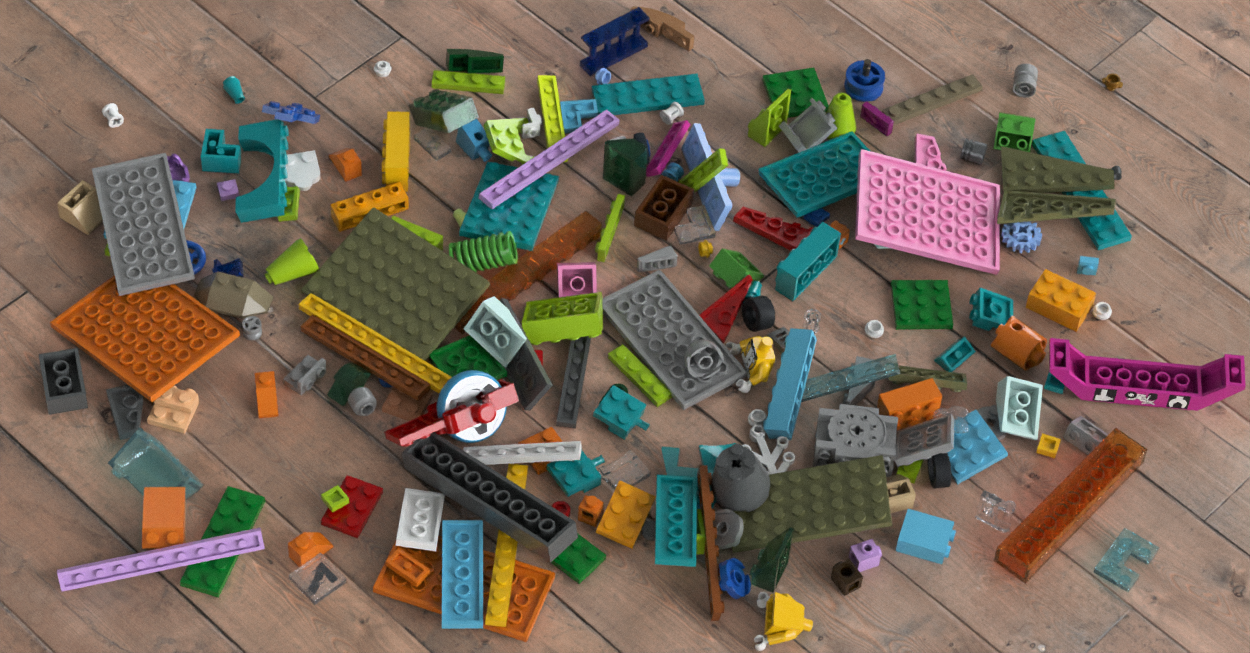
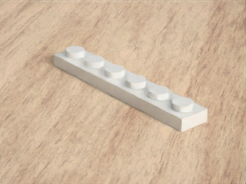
M581 441L464 447L463 451L485 465L580 460L582 445Z

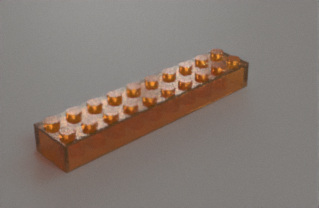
M1115 428L997 547L993 561L1026 584L1144 463L1148 449Z

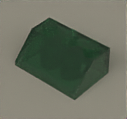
M635 139L607 140L604 146L603 179L632 197L645 185L648 148Z

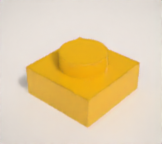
M1042 433L1036 453L1055 458L1061 439Z

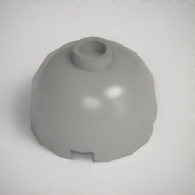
M705 339L692 342L684 354L686 369L694 378L702 377V379H707L714 376L720 371L722 361L724 362L723 353L714 342Z

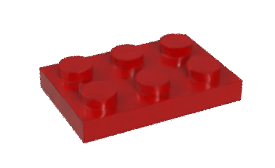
M346 475L340 488L348 496L349 503L333 513L328 508L321 519V525L358 538L381 498L383 488Z

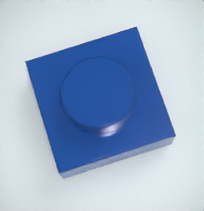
M820 208L805 214L803 218L818 227L822 222L829 219L830 213Z

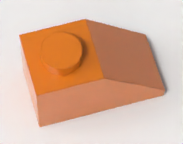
M345 148L329 154L330 160L345 182L362 176V163L354 149Z
M274 371L255 373L259 418L278 417Z
M303 532L288 543L289 557L301 570L333 548V544L321 532Z

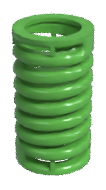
M507 231L506 234L500 232L498 236L492 234L490 237L486 235L483 238H471L470 241L466 239L463 242L458 241L449 244V256L454 258L455 252L457 261L474 272L498 268L499 266L504 267L506 264L514 265L518 262L517 246L511 231Z

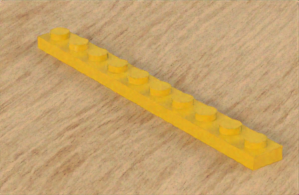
M312 293L298 304L299 310L309 316L315 315L428 382L431 389L437 393H440L445 383L452 378Z
M508 463L506 478L525 489L528 465ZM501 530L498 531L485 625L506 627L518 541Z

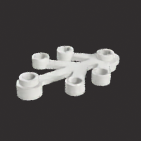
M761 425L753 426L750 429L749 437L751 441L758 444L762 454L759 455L753 452L754 455L767 467L769 475L786 472L795 460V455L792 452L784 453L783 463L778 470L775 463L783 450L788 447V438L784 436L778 437L776 447L772 454H770L765 441L766 432ZM742 445L743 447H746L751 450V447L749 445Z

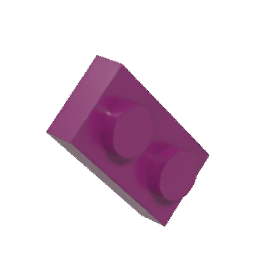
M866 101L862 104L860 117L885 136H889L892 133L894 121Z

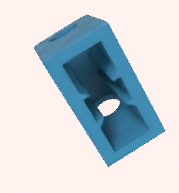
M475 115L460 122L456 143L472 160L481 157L486 162L491 159L492 153L489 151V141L486 132Z

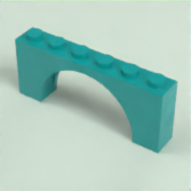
M275 119L239 126L238 141L244 152L259 151L274 158L272 172L266 181L255 190L236 197L235 212L241 223L284 215V209L287 207L285 197L287 185L285 179L288 178L286 150L289 149L287 141L289 130L282 120Z

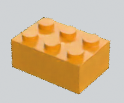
M1045 269L1030 291L1025 308L1077 332L1093 307L1096 292Z

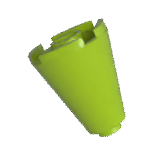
M837 93L826 111V114L829 112L836 120L834 124L837 127L827 137L829 140L851 131L853 133L856 131L851 97L846 93Z
M300 238L265 269L267 273L264 276L269 284L278 285L316 273L319 267L312 254L308 251V247Z

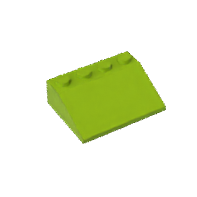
M602 292L526 302L522 328L531 345H539L547 341L556 343L562 339L577 340L585 336L594 338L602 334Z

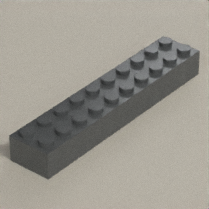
M435 432L431 433V436L428 438L417 439L402 452L404 468L550 563L578 538L576 522Z

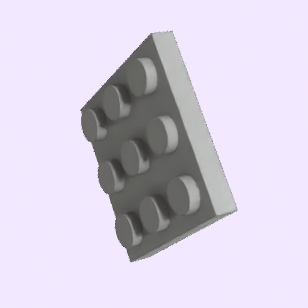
M952 413L896 431L895 462L897 467L907 466L914 461L926 460L933 455L944 454L954 449V418Z

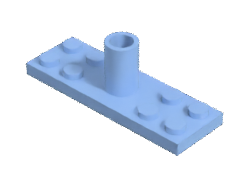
M698 123L693 124L681 148L690 172L712 154L710 145H708L705 137V132L701 124ZM725 168L698 190L712 231L720 230L729 211L732 209V201L729 199L725 186L737 187L739 185L740 172L737 168Z

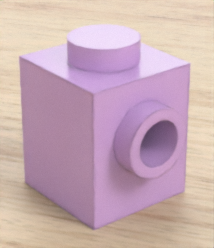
M873 539L850 546L849 559L859 572L879 566L882 552L880 547L875 545Z

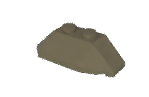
M215 272L202 278L194 293L199 302L211 311L241 319L248 316L266 314L273 301V296L256 281L222 272Z

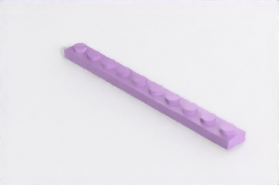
M605 110L481 192L479 199L489 208H495L618 126L620 120L608 110Z
M255 528L57 570L61 591L63 592L265 549L261 528Z

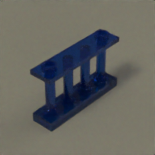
M638 7L581 36L582 41L589 47V56L580 60V67L589 76H592L601 68L606 69L647 48L648 42L640 35V25L649 21L650 17ZM633 29V33L626 37V32ZM618 37V42L611 45V40ZM604 44V49L597 52V47Z

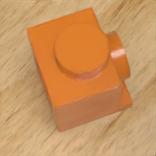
M585 495L578 508V521L597 527L604 514L603 501H600L595 496ZM586 513H590V514L593 515V518H592V517H589V516H587V515H585V514H586Z

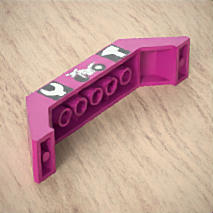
M1050 338L1049 372L1081 400L1198 411L1241 392L1246 387L1244 356L1224 354V357L1202 366L1085 356L1072 346L1067 339Z

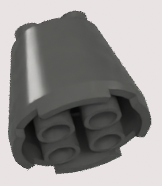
M734 444L723 450L717 457L710 488L713 491L714 501L722 509L750 512L760 507L768 498L770 477L766 468L750 449L740 444Z

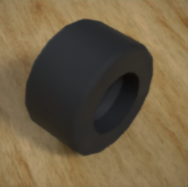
M763 295L746 299L742 306L743 321L746 327L753 332L772 328L775 323V309L771 300Z

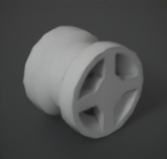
M248 316L243 320V336L251 341L259 339L262 335L261 320L256 316Z

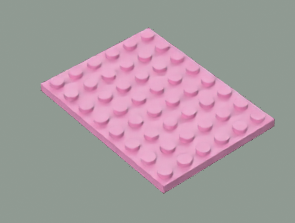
M861 149L858 161L856 240L995 275L998 274L1000 270V224H997V217L1000 210V185Z

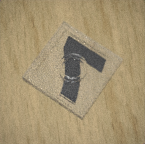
M319 553L289 574V579L314 605L347 583V579L322 553Z

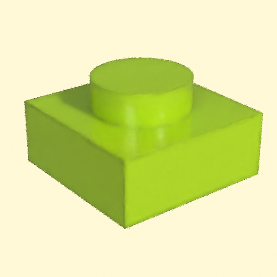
M338 485L321 494V499L332 513L349 503L348 496Z

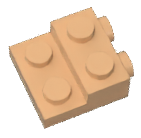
M174 385L154 401V406L147 418L148 424L185 434L199 404L198 394L193 389L186 388L181 390Z

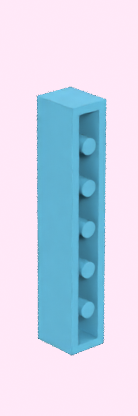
M790 328L789 336L787 335L785 338V351L781 354V366L776 373V385L772 388V401L768 404V416L763 423V428L769 439H778V437L784 436L788 440H792L817 342L813 330Z

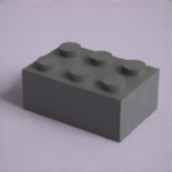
M78 348L39 354L48 414L88 408Z

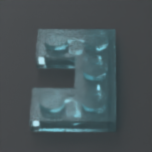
M1124 528L1094 569V573L1129 593L1139 579L1140 574L1127 568L1124 564L1130 556H1133L1149 565L1158 553L1159 547Z

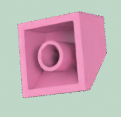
M595 262L557 263L558 297L597 292Z

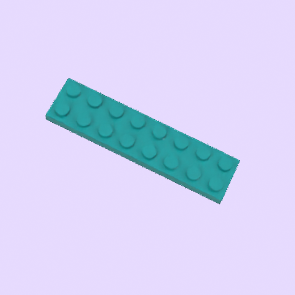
M1066 131L1032 140V146L1037 154L1086 164ZM1103 190L1062 192L1063 195L1108 198ZM1114 210V215L1077 217L1097 250L1131 241L1132 235L1116 210Z

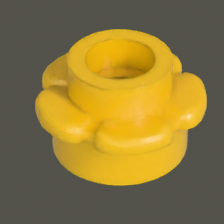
M706 239L698 244V251L701 257L706 256L708 258L713 253L712 243H709Z

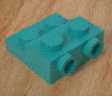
M979 288L970 297L969 303L973 305V309L970 312L969 319L973 320L972 326L990 331L993 327L997 329L999 325H1005L1008 319L1013 316L1012 298L983 288Z

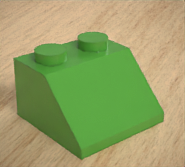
M723 248L709 265L714 270L713 274L719 279H723L729 289H732L749 274L752 276L753 281H759L765 276L741 252Z

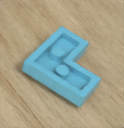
M596 99L560 102L565 134L572 133L581 127V119L598 116Z

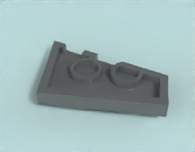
M128 384L106 389L119 439L123 440L139 436L144 396Z

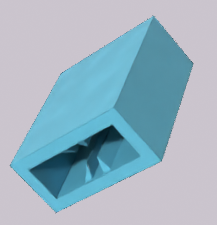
M908 509L897 541L896 551L942 564L944 557H949L951 546H948L949 541H954L956 530H953L954 521Z

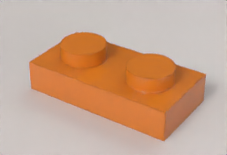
M400 548L385 561V566L416 587L430 574L429 568Z

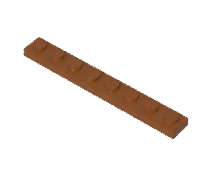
M312 315L300 326L301 332L417 401L431 389L428 382L315 315Z
M699 465L697 482L706 536L704 554L711 621H719L721 613H724L725 606L724 601L720 599L723 591L719 585L718 576H720V568L716 559L719 557V547L715 545L717 528L713 527L715 509L711 508L714 495L713 491H710L709 485L712 484V475L708 473L707 465Z

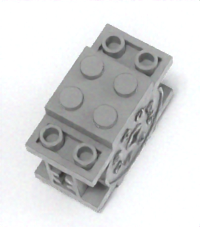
M840 404L839 410L819 408L813 467L883 455L886 477L891 476L896 454L895 444L898 417L879 415V408Z

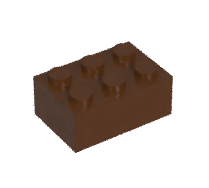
M661 175L635 211L634 226L667 241L692 206L694 189Z

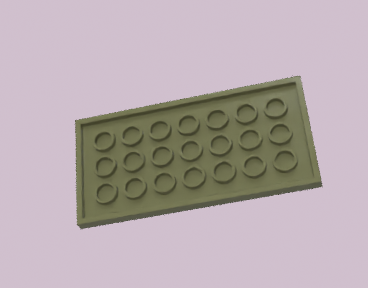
M883 455L770 474V490L766 501L760 507L750 512L733 511L743 519L744 529L740 543L736 547H732L733 553L892 526Z

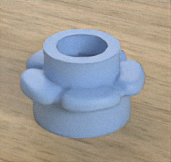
M605 68L598 70L595 74L597 84H608L611 79V72Z

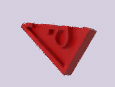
M750 274L699 315L722 343L726 341L753 279Z

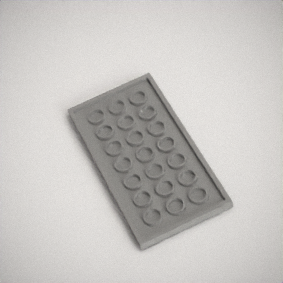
M166 153L92 168L119 296L194 280L195 276Z
M661 270L602 298L603 314L650 371L672 393L674 400L683 410L736 383L739 379L747 377V371ZM702 339L714 342L720 348L724 357V362L722 361L720 365V371L707 379H702V377L694 378L688 372L684 363V354L687 347L692 342Z

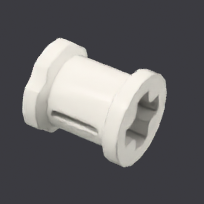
M673 102L671 107L660 112L662 121L667 125L673 123L675 118L684 115L683 108L677 102Z
M110 103L104 106L102 114L104 117H107L108 125L112 128L122 125L124 117L119 114L117 105Z

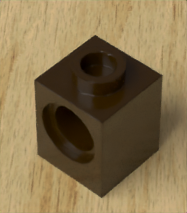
M848 559L844 562L840 561L833 566L831 580L842 594L846 596L861 588L863 576L851 560Z

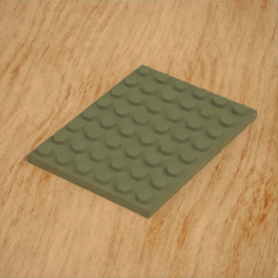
M373 207L304 285L301 291L306 296L310 293L314 294L426 361L429 355L440 345L490 286V282Z

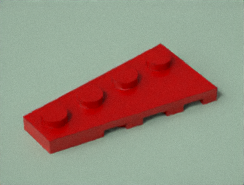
M744 206L736 213L733 222L790 251L796 249L801 240L807 238L813 229L812 227L809 229L803 228L801 224L793 222V224L783 222V218L780 217L770 218L766 216V213Z

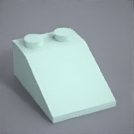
M495 296L483 301L464 327V330L504 367L508 366L527 339L508 308Z
M1010 376L998 382L996 405L1000 432L1035 441L1038 440L1043 385Z

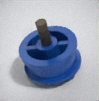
M870 59L856 61L846 70L844 89L851 99L862 102L875 101L883 93L885 72L881 66Z

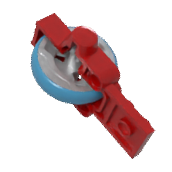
M478 370L458 373L445 383L439 393L437 402L427 406L428 413L385 431L386 439L399 446L407 447L412 445L413 441L428 438L431 436V433L435 432L438 435L447 433L455 440L465 443L483 441L499 429L505 418L507 406L519 401L514 383L505 381L502 378L496 380L488 373Z

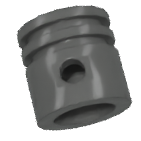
M966 138L960 159L965 158L966 161L969 159L970 162L982 165L988 144L976 140L973 142L972 139L969 141V138Z

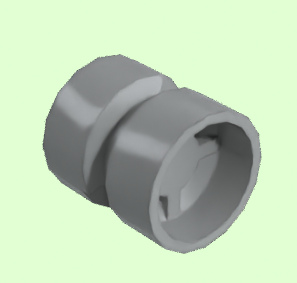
M1021 64L1016 67L1013 92L1017 96L1027 98L1035 94L1038 70L1035 66Z

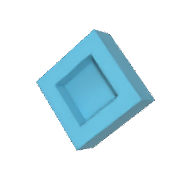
M1080 256L1077 273L1096 276L1099 258Z

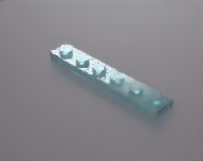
M896 354L807 379L801 402L901 374Z

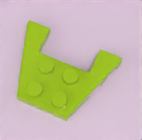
M528 118L487 120L483 126L492 152L509 161H519L522 165L534 158L525 154L523 143L518 134H522V125L529 123Z

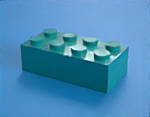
M824 222L818 227L815 226L807 238H803L796 249H792L785 260H781L777 265L775 290L791 301H794L838 256L841 233Z

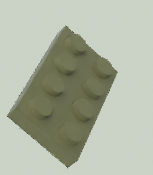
M889 364L888 377L889 381H892L893 384L903 385L904 382L914 384L933 378L939 390L942 387L950 388V391L961 392L967 389L966 374Z

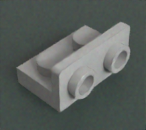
M307 355L283 379V384L302 395L306 390L308 391L312 388L318 378H322L325 375L326 360L321 358L317 361Z
M1082 416L1070 422L1063 436L1065 440L1092 458H1096L1100 449L1108 445L1112 439L1110 435Z

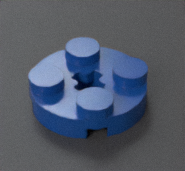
M736 558L721 562L719 564L721 577L719 585L721 590L727 591L736 600L749 594L751 582L749 575H745L742 570L745 568L743 563Z

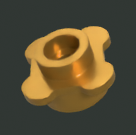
M1111 73L1102 79V83L1107 86L1109 91L1123 87V83L1120 82L1121 79L1117 74Z

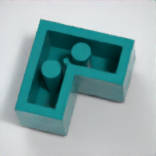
M206 129L201 152L202 171L239 174L242 160L240 145L225 144L224 130Z

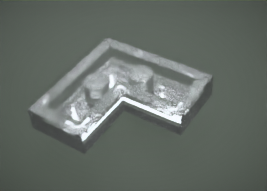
M705 205L687 208L686 214L690 223L674 226V232L679 245L715 238L716 235Z

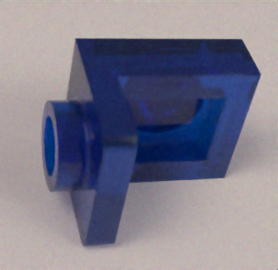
M218 259L214 260L213 273L222 272L244 277L243 262L240 259L223 265Z

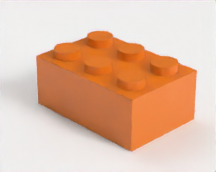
M933 378L879 394L877 408H879V415L898 417V431L938 418L942 394Z

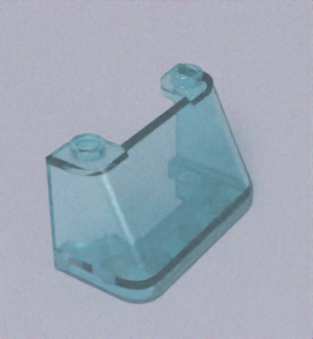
M139 428L108 462L113 468L111 472L116 477L127 479L143 496L144 487H185V500H187L204 486L164 444L142 428Z

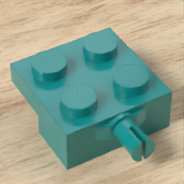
M614 385L593 412V417L607 424L610 432L624 440L636 425L645 431L650 426V424L640 419L645 411L646 404Z
M581 450L580 460L554 461L547 464L546 469L565 495L569 497L581 490L583 493H586L601 485V475L597 471L596 466L605 463L602 455L591 460Z

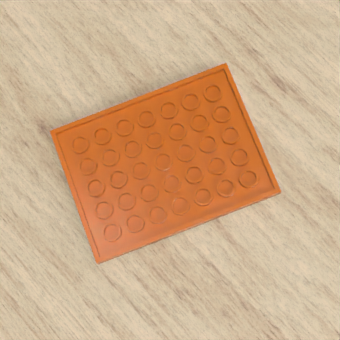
M115 275L50 322L54 330L150 402L155 401L240 336L238 329L175 284L119 296Z

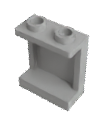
M811 98L810 102L812 105L789 125L785 121L779 125L798 152L819 145L837 129L834 124L836 120L829 112L826 114L824 111L826 107L820 100L816 102Z

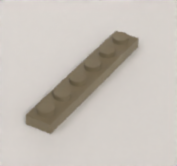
M972 74L882 110V113L894 121V126L982 91V85Z

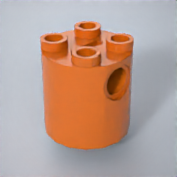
M1011 316L1005 325L1001 324L996 329L997 337L991 343V347L1023 370L1037 366L1044 360L1047 339L1016 317Z

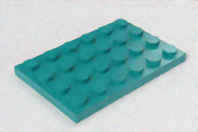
M851 131L759 169V175L798 218L856 194L859 152L861 149L870 150Z
M487 161L460 227L459 236L477 239L478 237L483 238L486 235L490 237L492 234L498 236L500 232L506 234L507 231H511L517 248L533 251L558 185L559 176L546 173L491 209L479 199V194L518 167Z

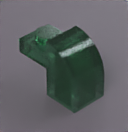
M355 363L345 364L334 375L335 382L327 396L340 405L345 406L350 393L356 388L363 387L371 373Z

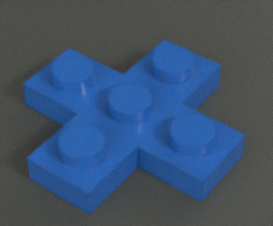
M269 101L262 108V113L275 115L274 119L287 122L298 120L316 124L320 120V114H315L314 110L303 108V105L299 103H292V105L284 107L280 106L279 102Z

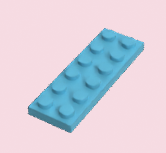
M442 520V629L483 628V520Z

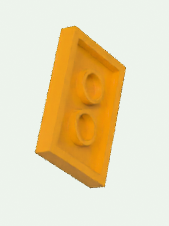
M619 480L595 533L632 549L656 496Z

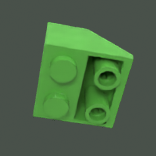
M999 112L993 149L1001 150L1002 146L1030 152L1036 118Z

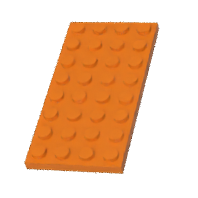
M438 536L436 551L395 546V541L387 559L400 548L429 568L430 574L416 587L385 566L384 563L373 586V592L442 615V536ZM483 550V628L527 642L555 579V573L515 560L506 627L485 625L495 553Z

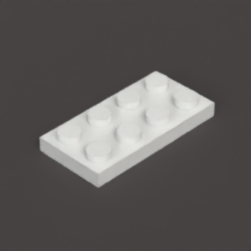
M405 488L395 546L436 551L445 494Z

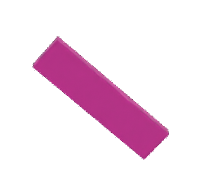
M688 120L673 123L645 169L644 173L647 177L662 173L691 125Z

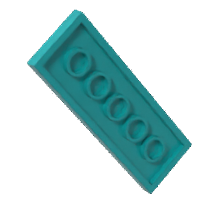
M698 73L592 86L593 98L596 99L598 115L605 110H608L613 115L664 110L671 107L673 102L679 103L681 107L705 104Z
M657 474L655 564L696 567L697 477Z

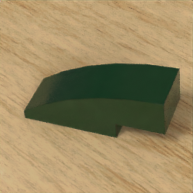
M447 49L446 67L448 71H467L468 74L503 72V54L471 49Z

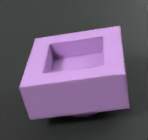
M235 179L217 183L221 201L236 199L239 196Z

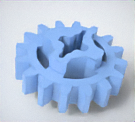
M1031 221L1004 224L1001 237H1003L1002 242L1007 243V248L1013 247V252L1016 249L1021 254L1023 250L1027 253L1030 252V249L1035 251L1036 247L1040 246L1042 239L1041 228L1037 227L1036 222L1030 223Z

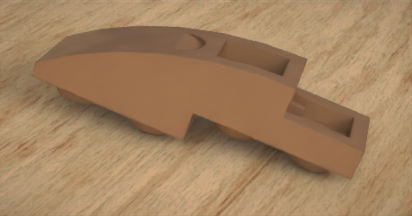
M636 6L631 8L630 21L646 30L649 34L657 38L663 34L666 38L687 51L694 48L695 36L685 30V22L658 10Z

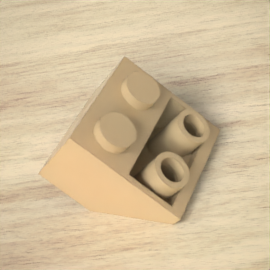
M83 180L57 203L59 217L87 235L103 222L96 188Z
M900 474L886 477L891 513L913 508L916 494L909 478Z

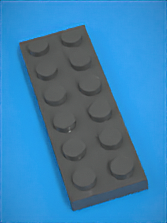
M501 298L499 301L508 308L527 338L508 366L504 368L507 371L510 383H514L517 396L524 410L531 411L553 384L508 300Z

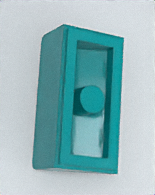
M964 336L955 341L936 357L934 361L944 370L953 372L976 351Z

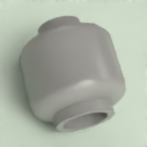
M366 387L354 389L348 397V404L356 415L368 416L376 408V398Z

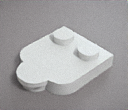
M315 150L287 155L288 164H286L288 178L285 179L287 186H298L300 191H307L311 188L312 184L320 180V169Z

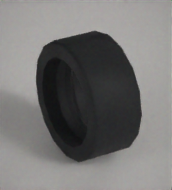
M939 453L928 459V475L933 489L950 487L951 465L948 453Z

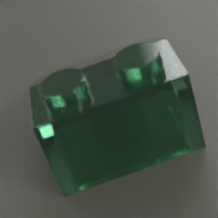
M788 528L769 541L765 549L760 550L757 558L759 561L757 565L753 564L750 571L752 585L774 593L789 563L793 528Z

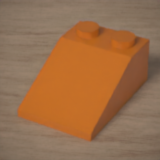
M144 487L142 549L164 548L186 543L185 487Z

